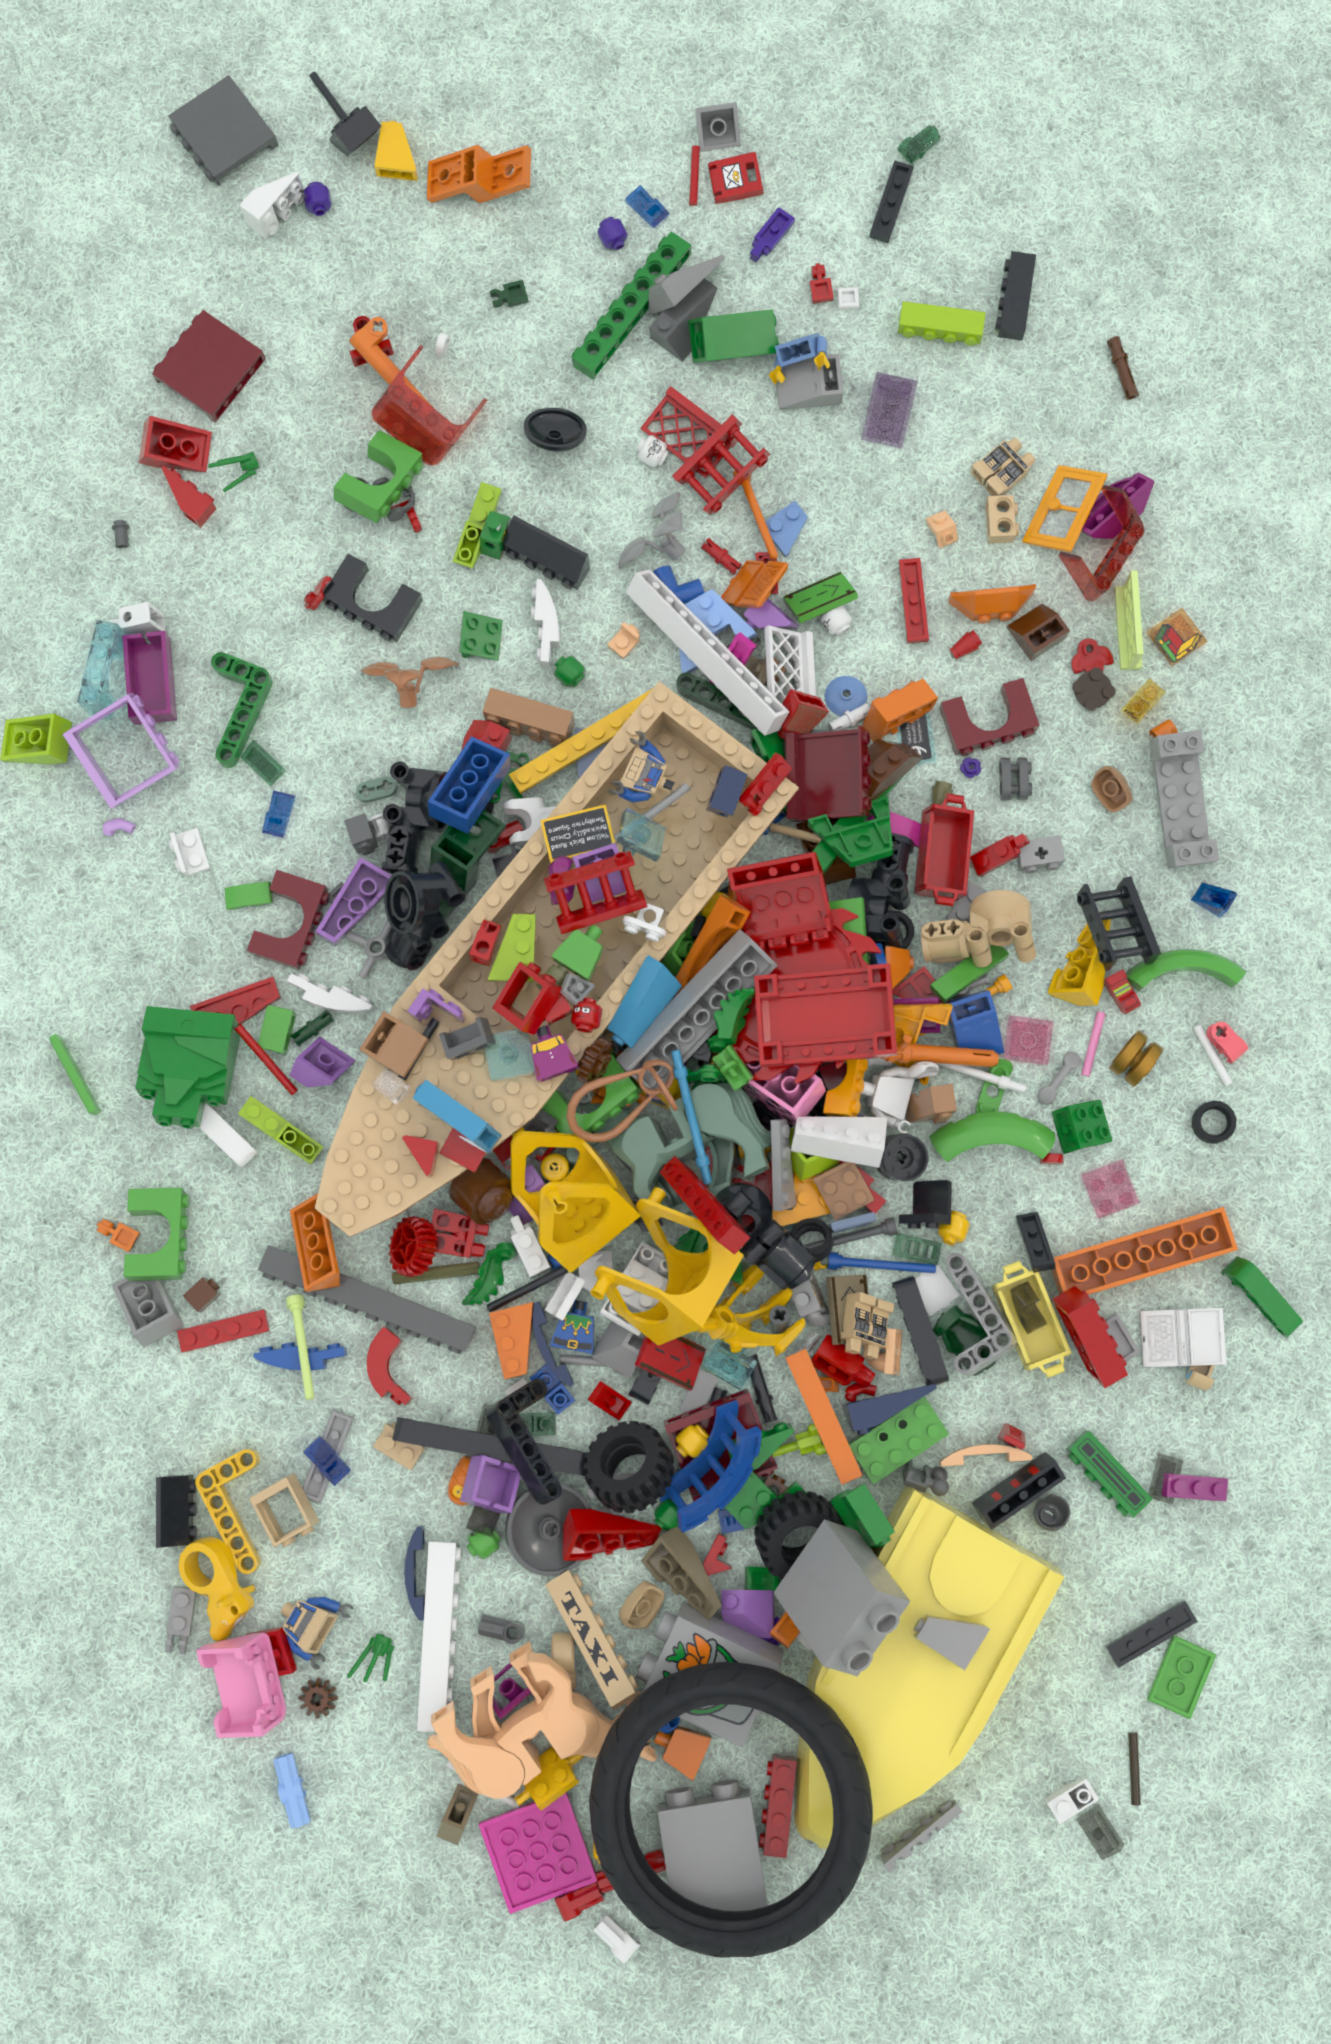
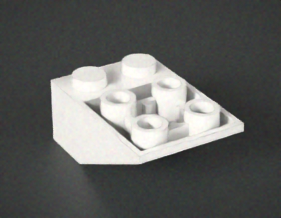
M294 172L252 190L239 205L247 226L263 238L267 239L270 235L273 236L277 232L279 222L276 215L285 221L291 215L290 206L293 203L300 205L303 202L304 189L299 173Z

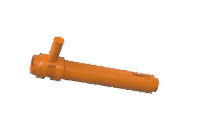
M908 1034L904 1035L899 1042H896L897 1055L881 1058L885 1059L886 1062H894L895 1060H898L899 1063L929 1061L940 1064L993 1067L999 1061V1055L994 1050L911 1044L912 1037Z

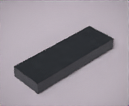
M1038 1211L1017 1215V1225L1033 1273L1055 1269L1056 1264Z

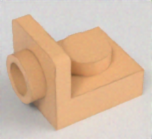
M623 622L620 631L611 639L607 646L624 660L640 642V632L634 625H627Z

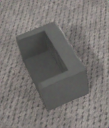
M483 1017L476 1018L475 1023L451 1033L442 1032L439 1034L447 1059L458 1060L496 1044L488 1019Z

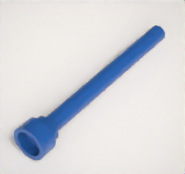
M830 1252L828 1257V1270H837V1268L847 1266L922 1273L936 1272L935 1264L846 1258L843 1255H838V1252Z

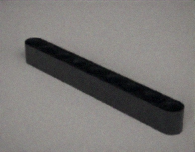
M396 1418L392 1438L394 1441L474 1456L484 1455L493 1459L512 1462L497 1435L412 1419ZM537 1443L552 1470L585 1476L583 1472V1465L586 1463L584 1461L585 1452Z

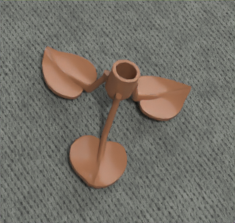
M430 657L421 661L420 671L416 669H399L398 665L391 662H378L361 669V672L371 676L385 675L388 680L397 686L400 706L412 708L417 706L416 693L420 692L419 687L425 670H439L454 665L459 666V663L445 657ZM417 679L416 687H414L413 683L408 682Z

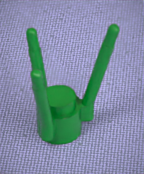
M254 452L221 459L215 463L208 464V467L212 468L239 462L242 471L247 470L245 474L223 488V492L230 490L249 476L256 474L254 469L259 468Z
M376 1633L375 1638L371 1637L369 1644L347 1674V1678L352 1677L372 1649L371 1652L374 1655L363 1678V1682L368 1681L378 1656L384 1657L385 1653L387 1654L383 1681H386L391 1655L395 1647L391 1645L393 1639Z

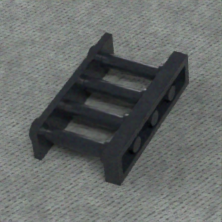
M1132 877L1123 878L1114 890L1091 893L1088 883L1082 886L1077 893V902L1083 910L1099 953V961L1103 964L1105 971H1110L1117 959L1138 955L1143 957L1145 964L1154 963L1161 954ZM1118 898L1123 905L1121 909L1099 912L1095 901ZM1126 917L1131 926L1129 928L1106 931L1102 921ZM1133 936L1138 944V947L1113 951L1110 940Z

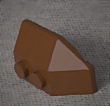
M876 739L868 746V753L871 757V765L868 766L871 787L868 788L871 801L880 797L921 761L923 757L907 744Z

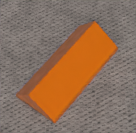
M318 1193L290 1210L303 1285L306 1292L340 1286V1273L329 1219L315 1209Z

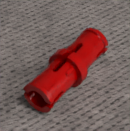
M708 538L706 540L707 544L704 542L701 549L712 556L718 565L720 563L735 575L736 570H739L742 564L730 556L728 550L722 549L712 539Z

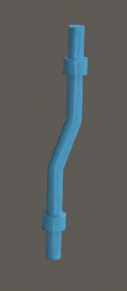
M680 1049L671 1051L675 1067L673 1072L675 1078L678 1079L696 1151V1165L700 1168L703 1183L708 1184L712 1182L708 1167L710 1161L708 1155L705 1154L686 1078L688 1076L687 1068L683 1066Z

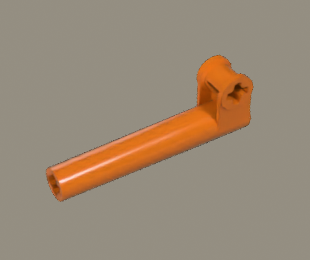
M372 318L350 338L349 343L422 420H425L435 409L378 346L387 336L388 327L383 318ZM377 325L379 327L382 325V332L378 330L374 332V326Z

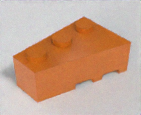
M924 679L917 682L911 681L900 690L895 689L883 698L878 697L873 700L862 726L870 733V739L873 742L876 739L881 740L882 737L890 732L892 735L899 732L897 728L908 721L911 724L930 712L938 697Z
M534 1302L489 1313L504 1379L528 1374Z

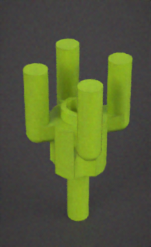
M813 1423L808 1425L806 1431L795 1434L797 1441L781 1445L773 1453V1457L800 1450L801 1456L813 1452L816 1455H823L827 1451Z

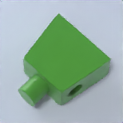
M591 925L585 934L577 929L574 930L552 954V960L580 978L590 982L603 952V946L596 942L603 931L595 925Z

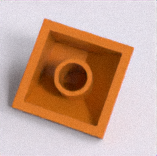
M885 946L883 952L886 962L891 965L893 990L910 973V969L914 968V958L910 956V950Z

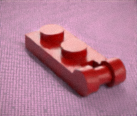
M775 753L739 797V802L743 806L748 807V812L752 816H757L761 813L764 803L793 768L780 754Z

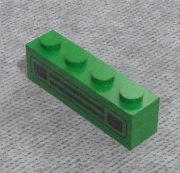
M1085 1430L1066 1448L1070 1453L1067 1455L1068 1458L1076 1466L1080 1464L1085 1469L1083 1474L1092 1483L1096 1481L1101 1486L1099 1491L1108 1500L1112 1498L1117 1503L1115 1508L1122 1516L1126 1517L1128 1515L1134 1518L1153 1500L1089 1430Z

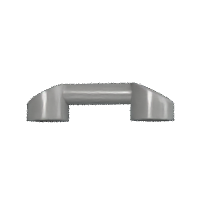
M1070 1051L1063 1056L1062 1062L1064 1063L1049 1086L1041 1088L1037 1094L1040 1103L1049 1105L1056 1099V1090L1070 1070L1076 1069L1081 1063V1058L1076 1052Z

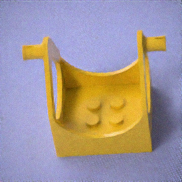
M523 1127L512 1135L511 1192L538 1225V1241L541 1247L570 1273L641 1216L610 1164L586 1140L578 1138L575 1134L525 1131ZM537 1147L576 1148L579 1151L574 1168L561 1182H549L537 1192H528L525 1189L526 1157Z
M655 1187L648 1199H640L637 1202L636 1208L655 1244L662 1250L666 1258L668 1282L665 1292L608 1267L598 1266L595 1270V1276L598 1280L590 1293L599 1300H603L606 1294L613 1308L620 1316L659 1346L704 1326L744 1255L740 1251L734 1255L718 1243L699 1219L661 1205V1202L666 1197V1193L662 1189ZM662 1217L699 1231L707 1238L708 1249L702 1253H688L674 1248L668 1243L658 1219ZM623 1285L658 1299L659 1302L647 1311L632 1313L628 1310L617 1287Z

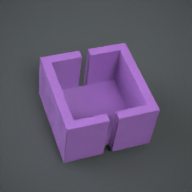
M484 1455L471 1456L460 1501L499 1514L512 1513L521 1475L515 1465L506 1462L501 1463L500 1460Z

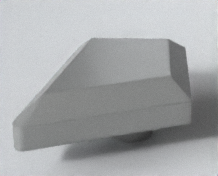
M569 973L566 974L560 993L572 1004L576 1005L595 987V984Z

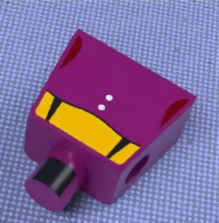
M548 1025L539 1027L536 1032L539 1041L531 1044L538 1083L577 1070L579 1068L578 1063L562 1035L552 1036Z

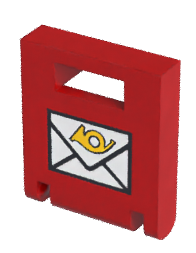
M756 151L708 163L713 195L716 196L714 198L715 204L764 194ZM755 167L757 181L749 182L747 170L754 169Z

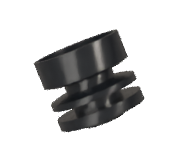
M908 1134L888 1135L885 1138L884 1153L877 1170L882 1176L891 1180L913 1181L919 1178L927 1168L929 1162L928 1150L925 1144L915 1136ZM901 1154L902 1158H899V1161H895V1157Z

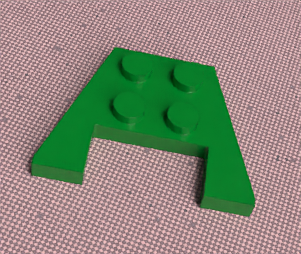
M888 796L871 801V812L875 818L873 820L834 830L827 814L808 819V827L851 868L892 856L893 847Z
M760 1445L759 1453L764 1449L762 1445ZM752 1470L744 1486L725 1508L745 1529H748L757 1524L758 1516L763 1515L762 1510L766 1505L770 1506L775 1498L778 1497L780 1499L784 1497L783 1494L788 1492L790 1494H795V1491H804V1494H807V1492L795 1480L780 1496H777Z

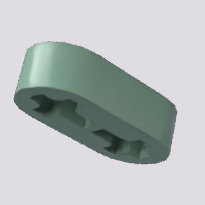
M381 777L360 783L356 788V795L360 801L369 803L393 796L396 793L397 785L391 777ZM385 782H388L389 785L393 784L388 792L385 789L378 790V788L384 787ZM365 787L368 790L375 789V791L369 792V797H365L363 794L360 795Z

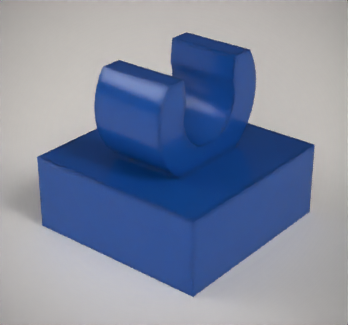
M727 1509L718 1511L722 1534L744 1530V1527Z

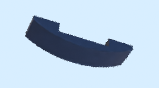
M539 1301L535 1302L533 1308V1329L540 1353L551 1371L569 1387L573 1386L574 1382L567 1365L563 1364L558 1367L540 1327L548 1323L541 1303Z
M424 1525L418 1526L411 1537L404 1568L408 1600L419 1621L424 1620L425 1595H416V1550H423L425 1548Z

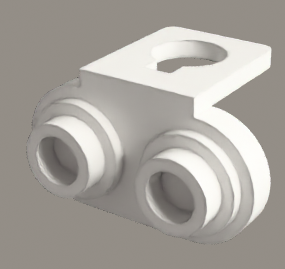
M647 903L648 907L640 909L637 919L624 916L622 921L625 926L624 930L629 933L645 932V938L654 942H658L659 939L664 938L667 931L658 927L664 912L662 908ZM647 910H652L656 913L655 921L650 922V924L643 919V914Z

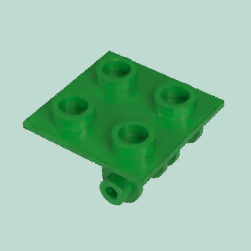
M463 611L459 653L462 654V657L470 658V655L499 661L503 620Z

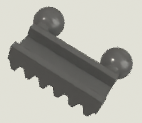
M912 1459L906 1463L903 1470V1485L923 1493L929 1487L936 1496H944L949 1491L948 1474L943 1467L931 1468L925 1464L922 1471L913 1467Z

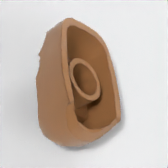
M1104 766L1096 772L1091 786L1095 795L1107 810L1118 812L1132 803L1131 790L1125 777L1114 766Z

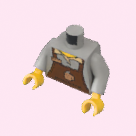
M820 1261L815 1263L812 1272L804 1282L791 1289L793 1292L792 1298L799 1316L808 1320L813 1326L830 1323L828 1307L813 1273L827 1267V1264L821 1265Z

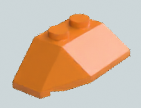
M1036 584L950 592L948 601L949 604L972 621L984 624L990 622L991 619H999L1004 622L1011 620L1012 617L1018 614L1033 596Z

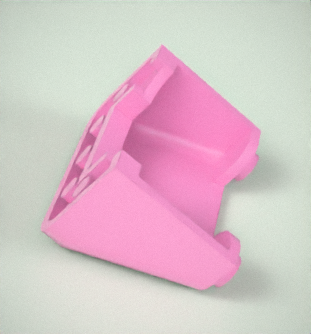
M254 1633L203 1645L196 1650L200 1665L203 1668L213 1667L223 1708L216 1714L213 1722L217 1738L262 1737L282 1722L286 1715V1704L270 1638L266 1633Z

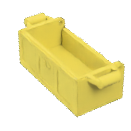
M1020 1261L1002 1267L1004 1271L1003 1281L991 1287L1002 1315L1016 1337V1349L1024 1369L1032 1370L1038 1367L1046 1374L1047 1378L1064 1372V1357L1072 1354L1039 1272L1033 1273L1032 1270L1028 1271L1022 1266ZM1021 1269L1024 1272L1010 1279H1007L1006 1276ZM1057 1359L1060 1360V1363L1047 1369L1043 1367L1044 1364Z

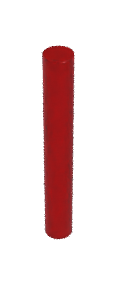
M697 145L692 146L689 206H697L700 147Z

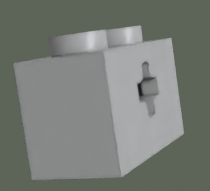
M1061 836L1031 839L1028 845L1020 848L1021 853L1017 857L1019 871L1025 870L1026 874L1035 873L1038 871V868L1044 867L1047 870L1059 869V865H1062L1065 861ZM1038 851H1040L1041 855H1045L1042 859L1039 856H1035Z

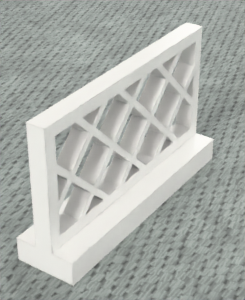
M769 625L764 627L767 689L774 696L778 695L782 702L786 697L782 692L784 686L788 691L793 689L816 696L813 632L805 631L799 633ZM772 633L780 640L777 645L773 640ZM789 637L792 638L793 648L787 641ZM782 645L788 651L786 657L779 649ZM774 653L781 661L779 665L774 661ZM790 657L793 658L794 668L791 666V664H790L789 661H788V660L790 659ZM783 665L790 673L787 678L780 670ZM775 674L779 677V679L782 682L779 686L775 682ZM791 678L794 679L795 689L789 682Z

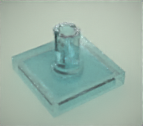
M627 807L622 814L617 842L624 845L623 852L630 851L632 857L637 852L657 862L661 857L666 827Z
M513 1029L493 1034L496 1044L485 1048L491 1081L535 1072L529 1033Z
M718 1339L702 1368L741 1391L754 1370L757 1361L743 1354L746 1348H742L740 1352L733 1353L728 1344Z

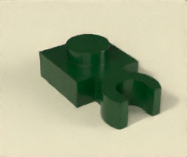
M523 280L503 284L504 290L502 291L498 289L490 291L491 298L499 297L498 300L492 301L494 308L502 306L504 302H507L508 307L528 303Z

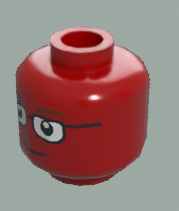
M583 998V1001H579L578 1004L573 1006L571 1023L575 1026V1030L592 1033L593 1030L598 1029L603 1009L596 1004V1000Z

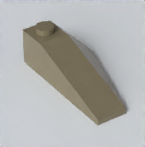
M678 1527L672 1528L661 1535L641 1562L660 1583L666 1582L672 1587L671 1591L674 1594L684 1596L692 1608L710 1620L722 1605L693 1543Z

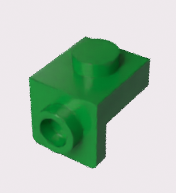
M745 1567L744 1590L775 1591L781 1583V1580L777 1576H773L767 1567Z

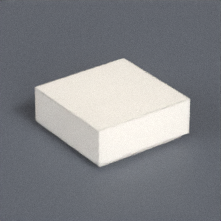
M858 287L837 288L839 310L860 308Z

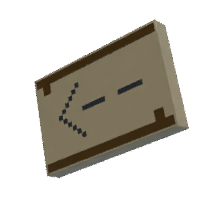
M867 1274L826 1277L832 1345L846 1344V1340L840 1339L841 1332H844L843 1321L847 1294L857 1292L868 1294Z

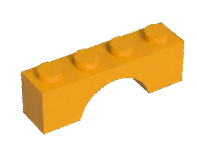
M867 1059L846 1061L847 1073L844 1080L839 1086L826 1093L823 1110L825 1115L828 1117H857L861 1108L860 1095L864 1090L863 1077L868 1067Z

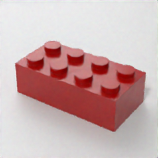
M1076 1286L1054 1297L1052 1301L1088 1373L1104 1388L1128 1376L1125 1369L1127 1363L1123 1356L1117 1353L1116 1348L1118 1345L1113 1336H1109L1107 1332L1109 1326L1105 1319L1099 1316L1097 1311L1100 1308L1095 1299H1090L1085 1290L1081 1291Z

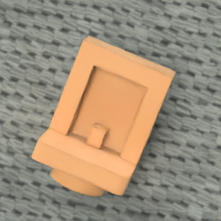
M945 510L926 518L928 527L936 536L939 548L958 540L956 524Z

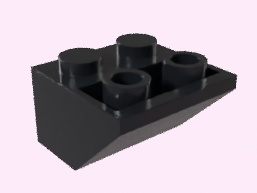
M366 105L361 109L356 107L349 113L346 122L342 119L331 131L332 136L329 141L346 156L353 153L381 128L380 123Z

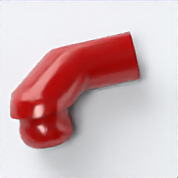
M855 1382L845 1389V1399L855 1402L857 1395L860 1394L874 1397L877 1386L870 1384L868 1387H865Z

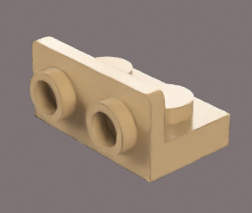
M395 1422L391 1425L386 1423L373 1447L407 1469L412 1470L426 1447L392 1440Z

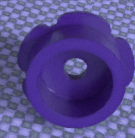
M967 757L963 760V764L960 765V770L966 777L973 778L981 773V763L976 758Z

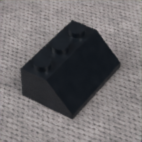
M193 1474L156 1477V1548L189 1545L197 1538V1526H193V1516L197 1515V1503L193 1502V1493L197 1492L196 1479H193Z

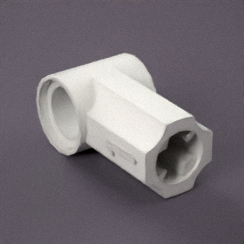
M607 1913L593 1928V1931L611 1947L612 1953L624 1964L641 1946L638 1939L634 1940L629 1935L630 1931L624 1930Z

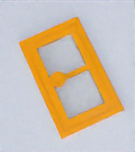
M1058 465L1022 542L1071 553L1108 474Z

